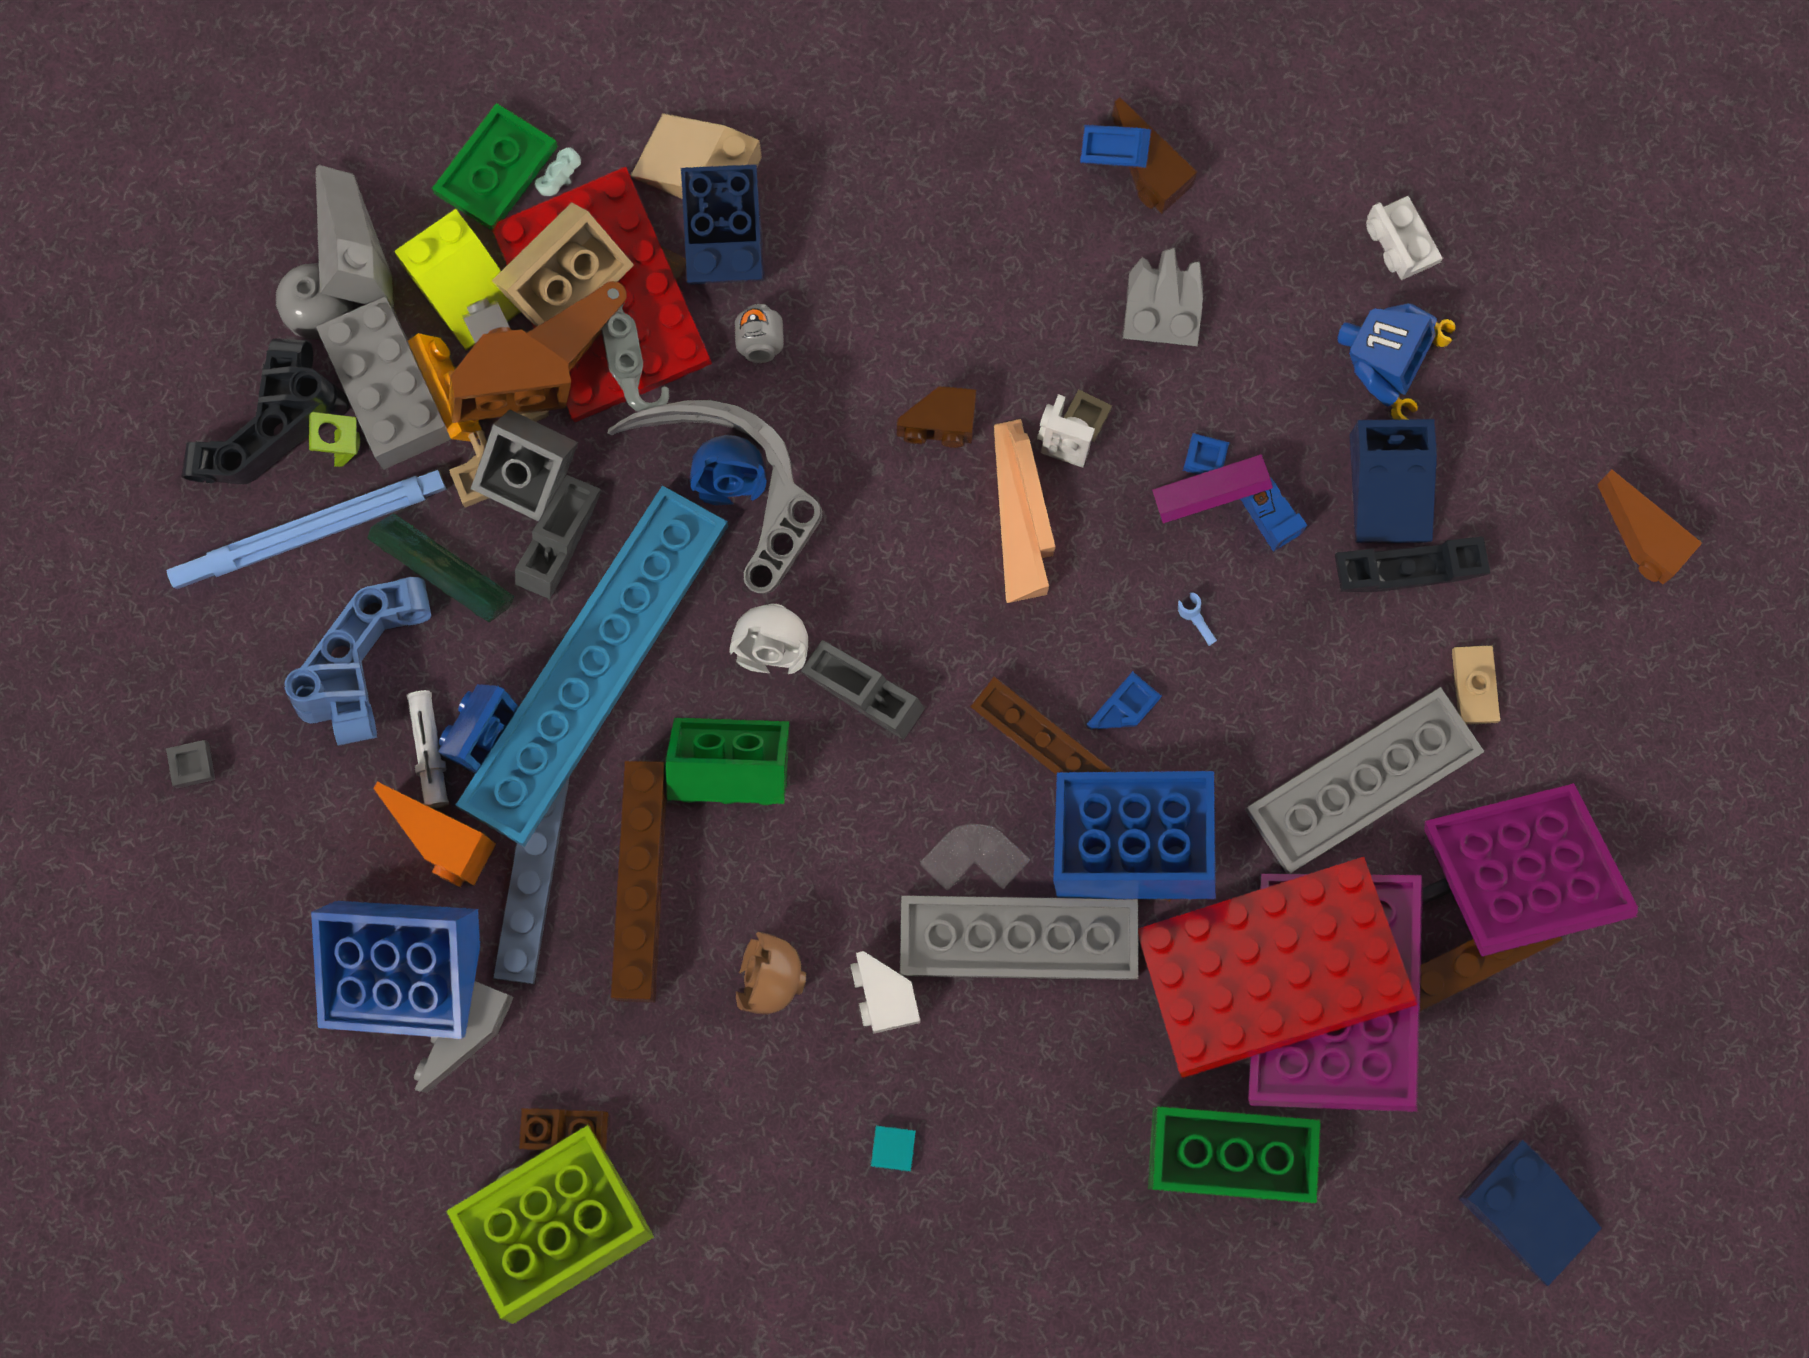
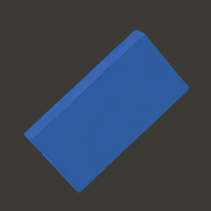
M1085 125L1080 162L1146 168L1151 130Z

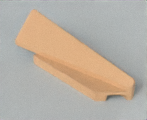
M1021 419L994 425L1007 603L1047 595L1049 584L1042 558L1053 556L1055 550V543L1030 439L1027 433H1024Z

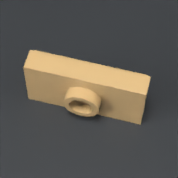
M1493 646L1454 647L1452 649L1459 715L1465 724L1498 723L1500 721Z

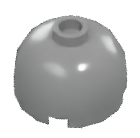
M319 263L302 264L291 269L281 279L276 290V307L283 323L295 335L307 339H321L316 328L317 326L353 310V301L320 293Z

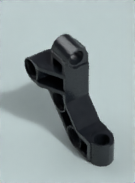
M280 338L271 340L262 369L256 417L225 442L188 441L185 447L182 478L201 483L206 480V483L249 484L309 436V415L311 412L342 416L347 413L349 408L347 395L312 369L314 355L310 341ZM283 423L282 431L274 436L276 426ZM242 457L241 465L233 470V464L236 459Z

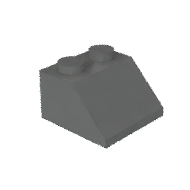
M509 409L493 424L471 489L539 521L567 474L578 442Z

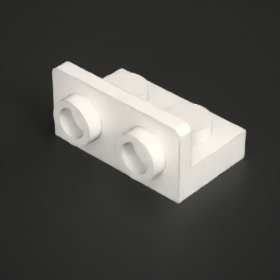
M1409 196L1384 207L1381 203L1372 206L1367 217V230L1374 241H1380L1385 250L1383 256L1386 266L1391 272L1396 271L1401 280L1442 261L1443 258Z
M1058 394L1054 406L1046 405L1040 422L1041 427L1037 439L1043 441L1041 453L1083 468L1095 429L1089 427L1085 421L1079 418L1068 417L1065 419L1061 417L1065 396Z

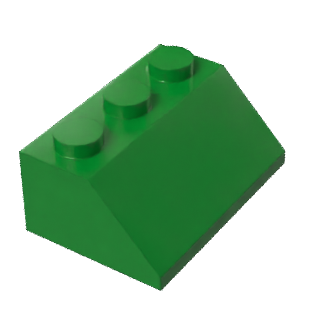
M674 718L666 757L667 800H678L687 803L707 801L724 804L734 802L759 803L761 805L784 804L787 786L789 721Z

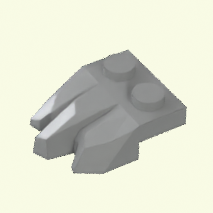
M1175 247L1162 251L1158 269L1152 268L1148 260L1141 257L1129 273L1123 339L1198 346L1203 304V282L1200 261L1190 263L1186 271H1181L1177 265Z

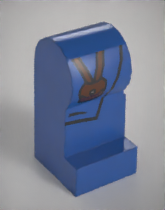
M1270 477L1272 489L1241 498L1240 500L1274 552L1302 535L1307 524L1299 513L1296 514L1286 498L1282 497L1279 488Z

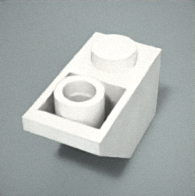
M866 952L856 953L858 963L850 965L855 988L863 986L866 1002L859 1003L864 1027L872 1025L873 1033L875 1034L920 1023L912 982Z

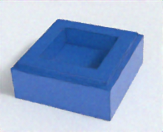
M1193 433L1183 471L1199 475L1223 467L1229 442Z

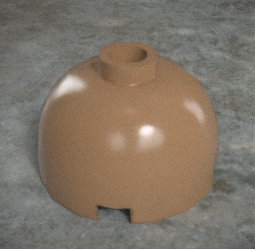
M757 932L756 935L759 940L751 939L743 956L740 973L745 971L744 993L736 991V1002L740 1010L756 1014H771L784 1009L791 1003L795 994L800 995L806 982V973L801 971V961L796 949L787 941L774 935Z

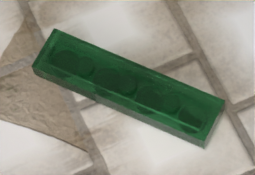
M392 513L370 528L368 540L487 622L493 621L512 604L514 595L396 514Z

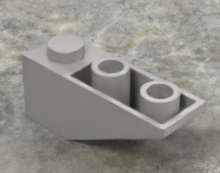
M474 981L466 1036L462 1039L431 1037V1042L434 1043L429 1057H423L416 1069L414 1080H417L418 1083L415 1090L428 1093L498 1034L514 997Z

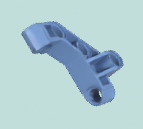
M408 577L360 589L302 667L293 670L287 676L285 690L298 717L307 723L332 720L338 746L377 738V730L372 707L369 703L362 660L385 629L416 625L426 622L431 618L432 615L423 578ZM371 603L382 605L380 611L375 614L368 615L363 613L364 608ZM346 646L350 648L349 653L345 657H331L333 650L337 647Z

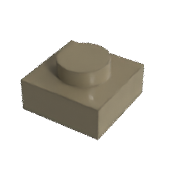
M1078 389L1064 418L1075 417L1085 421L1089 427L1095 429L1092 441L1095 442L1112 409V405Z

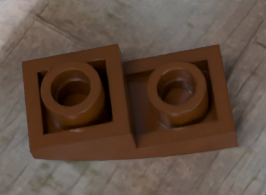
M522 1108L519 1149L548 1150L588 1125L606 1152L608 1112Z

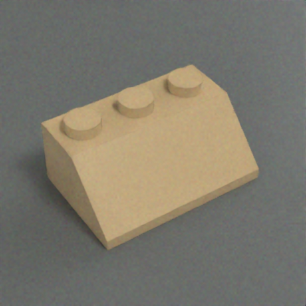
M571 203L492 282L537 327L588 296L605 283L610 281L618 282L634 264L587 210Z

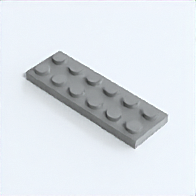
M1440 687L1251 804L1245 811L1286 874H1291L1484 753V750Z
M901 896L900 975L922 977L1137 980L1138 900Z

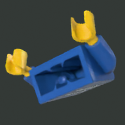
M1410 303L1388 307L1385 310L1375 308L1369 312L1362 327L1345 322L1338 334V343L1351 347L1349 354L1354 366V373L1367 390L1384 406L1393 407L1391 415L1394 420H1409L1401 413V406L1407 407L1413 413L1417 411V403L1414 400H1401L1399 395H1406L1432 342L1439 347L1447 346L1452 342V339L1445 336L1441 330L1452 333L1456 329L1455 323L1452 320L1446 319L1438 323L1435 316Z

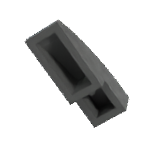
M569 475L565 476L533 529L532 541L515 568V585L548 599L552 597L601 494L600 488Z
M823 640L801 670L805 676L903 740L925 710L917 697L886 680L883 674Z

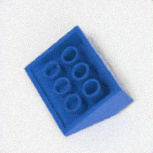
M1214 771L1057 773L1054 885L1057 898L1216 899Z
M334 901L311 912L318 1028L462 1039L466 1036L480 951L478 909Z

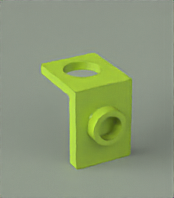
M311 412L309 415V450L335 453V467L344 466L358 453L360 435L359 432H356V417ZM330 423L337 427L335 430V443H326L320 438L318 433L320 425Z

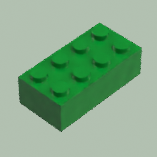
M1154 1107L1152 1111L1148 1189L1317 1203L1320 1120Z

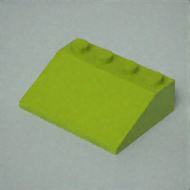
M588 1125L446 1211L500 1318L512 1324L654 1238L636 1202Z

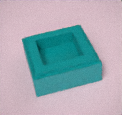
M876 1126L871 1166L911 1171L916 1131Z

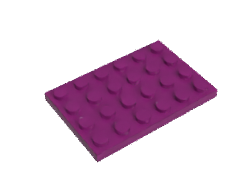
M1261 874V889L1307 874ZM1371 875L1414 992L1417 1005L1251 1056L1249 1103L1251 1106L1417 1112L1423 883L1421 875Z

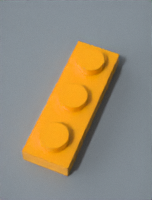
M420 333L416 334L408 340V344L450 438L471 442L468 436L474 432L478 439L476 431L482 430L479 420L452 423L449 407L450 377L455 369L450 360L448 346L439 337Z

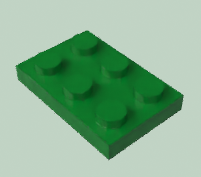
M496 103L432 187V190L436 196L493 231L492 229H494L497 223L505 219L557 149V142Z

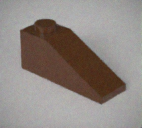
M1119 97L1114 102L1112 112L1115 127L1151 130L1146 168L1129 167L1138 190V197L1142 203L1150 209L1155 207L1163 214L1194 186L1197 171Z

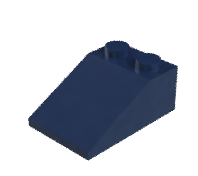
M1512 1140L1458 1197L1546 1286H1549L1602 1229L1557 1173L1524 1140Z

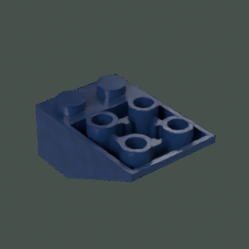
M757 165L681 168L687 283L709 284L764 281Z
M1358 420L1350 433L1355 543L1432 542L1437 461L1435 420Z

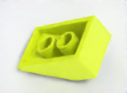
M456 209L394 251L403 268L465 350L475 345L462 317L469 313L466 308L467 306L484 298H487L489 303L497 301L507 322L521 313L492 282L501 270Z

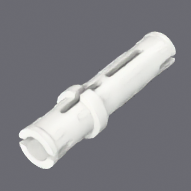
M426 690L416 691L407 695L418 764L415 765V772L421 779L423 804L432 809L441 808L449 805L443 774L447 768L446 762L441 760V755L438 752L439 743L431 699L432 693Z

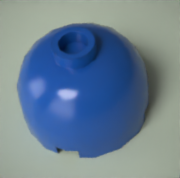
M735 435L717 436L704 442L694 454L690 473L692 491L695 489L699 492V499L703 502L715 506L729 505L734 503L728 497L751 495V501H753L765 491L767 476L764 459L758 448L749 440Z

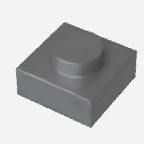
M202 740L166 748L173 787L181 788L215 780L209 742Z

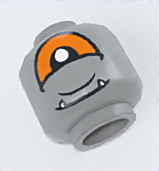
M763 304L751 305L748 309L739 313L735 319V344L737 351L745 356L748 361L754 363L771 361L775 355L781 352L784 346L782 317L776 311L769 309L768 306Z

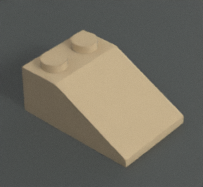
M662 114L631 177L682 199L681 168L755 164L758 166L762 158L760 142L758 139L724 125Z

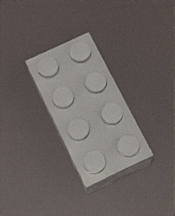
M386 296L316 327L372 453L384 470L451 440L408 344L407 337Z

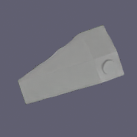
M318 165L316 168L320 293L362 304H369L386 296L393 308L392 274L354 175Z

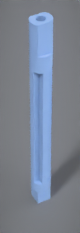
M439 470L419 477L413 476L207 552L203 557L167 569V575L172 587L176 589L214 575L219 577L426 500V497L447 490Z

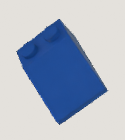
M477 684L473 692L468 691L462 698L458 707V711L461 713L454 725H448L439 739L441 747L438 752L449 761L476 774L519 708L518 705L501 687Z

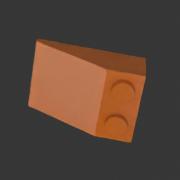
M377 782L373 789L424 859L435 866L432 873L460 888L464 881L474 886L496 844L483 833Z

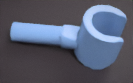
M1190 593V599L1196 607L1192 610L1185 609L1179 600L1178 612L1182 618L1191 620L1196 625L1210 646L1217 640L1200 614V597L1195 593Z

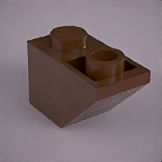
M938 386L897 418V436L904 437V441L911 444H924L926 439L941 440L942 445L952 448H959L964 443H971L976 389Z

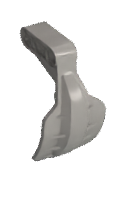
M686 400L656 406L636 412L610 427L608 434L614 435L625 430L681 422L711 423L737 429L756 440L764 448L767 460L773 466L760 541L757 551L744 570V582L751 591L759 594H768L779 586L820 524L822 508L812 496L794 483L791 460L786 445L772 427L755 414L738 406L712 400ZM802 502L811 503L814 507V516L807 523H800L794 517L796 506ZM781 534H788L793 540V548L786 555H778L773 548L775 538ZM760 566H767L772 572V580L765 587H757L752 578L754 570Z

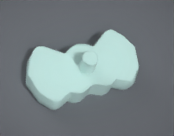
M564 148L559 151L557 160L547 167L544 176L535 181V186L541 195L552 196L558 193L563 184L567 186L571 184V180L568 177L581 164V158L578 153L572 148Z

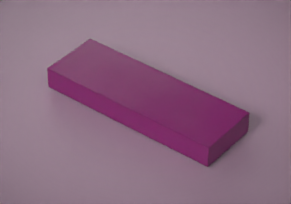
M1261 454L1153 489L1152 491L1162 522L1167 523L1272 489L1273 486Z

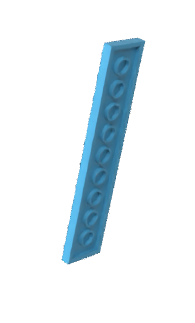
M662 485L456 803V807L523 847L526 846L728 528L726 520Z

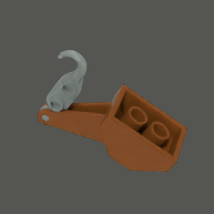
M615 281L607 282L528 333L522 329L511 330L509 327H499L490 330L488 334H483L451 374L449 407L452 423L502 417L509 409L519 414L566 408L571 386L569 372L601 334L609 371L622 388L628 405L639 412L667 404L669 388L666 386L662 387L661 396L656 402H645L639 395L638 386L643 368V359L635 322L622 309L626 300L624 286Z

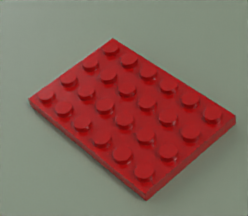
M626 167L499 221L494 229H492L508 265L571 203L587 210L634 264L618 283L623 285L626 290V300L622 309L635 322L643 359V368L638 386L639 395L712 364ZM601 334L569 372L571 386L566 405L574 422L626 401L622 388L609 371Z
M1364 857L1138 928V937L1182 1078L1417 1005L1414 992Z

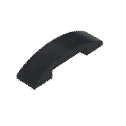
M1483 536L1447 540L1442 545L1374 552V549L1338 552L1334 555L1341 592L1391 591L1457 582L1490 574Z

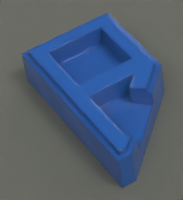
M1132 671L1086 726L1090 730L1136 727L1162 696Z

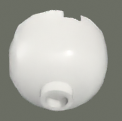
M779 604L762 605L751 608L740 617L734 629L729 650L731 654L733 652L737 654L736 662L750 671L770 673L765 666L770 665L789 668L788 674H792L803 668L808 651V635L803 621L792 611Z

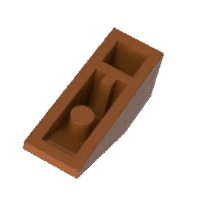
M1611 469L1597 484L1633 561L1640 565L1638 567L1640 573L1652 582L1659 581L1661 584L1666 583L1702 544L1701 541L1614 470Z

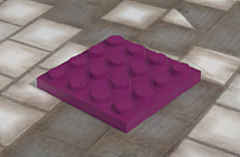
M1574 783L1425 821V833L1481 956L1637 917L1638 906Z

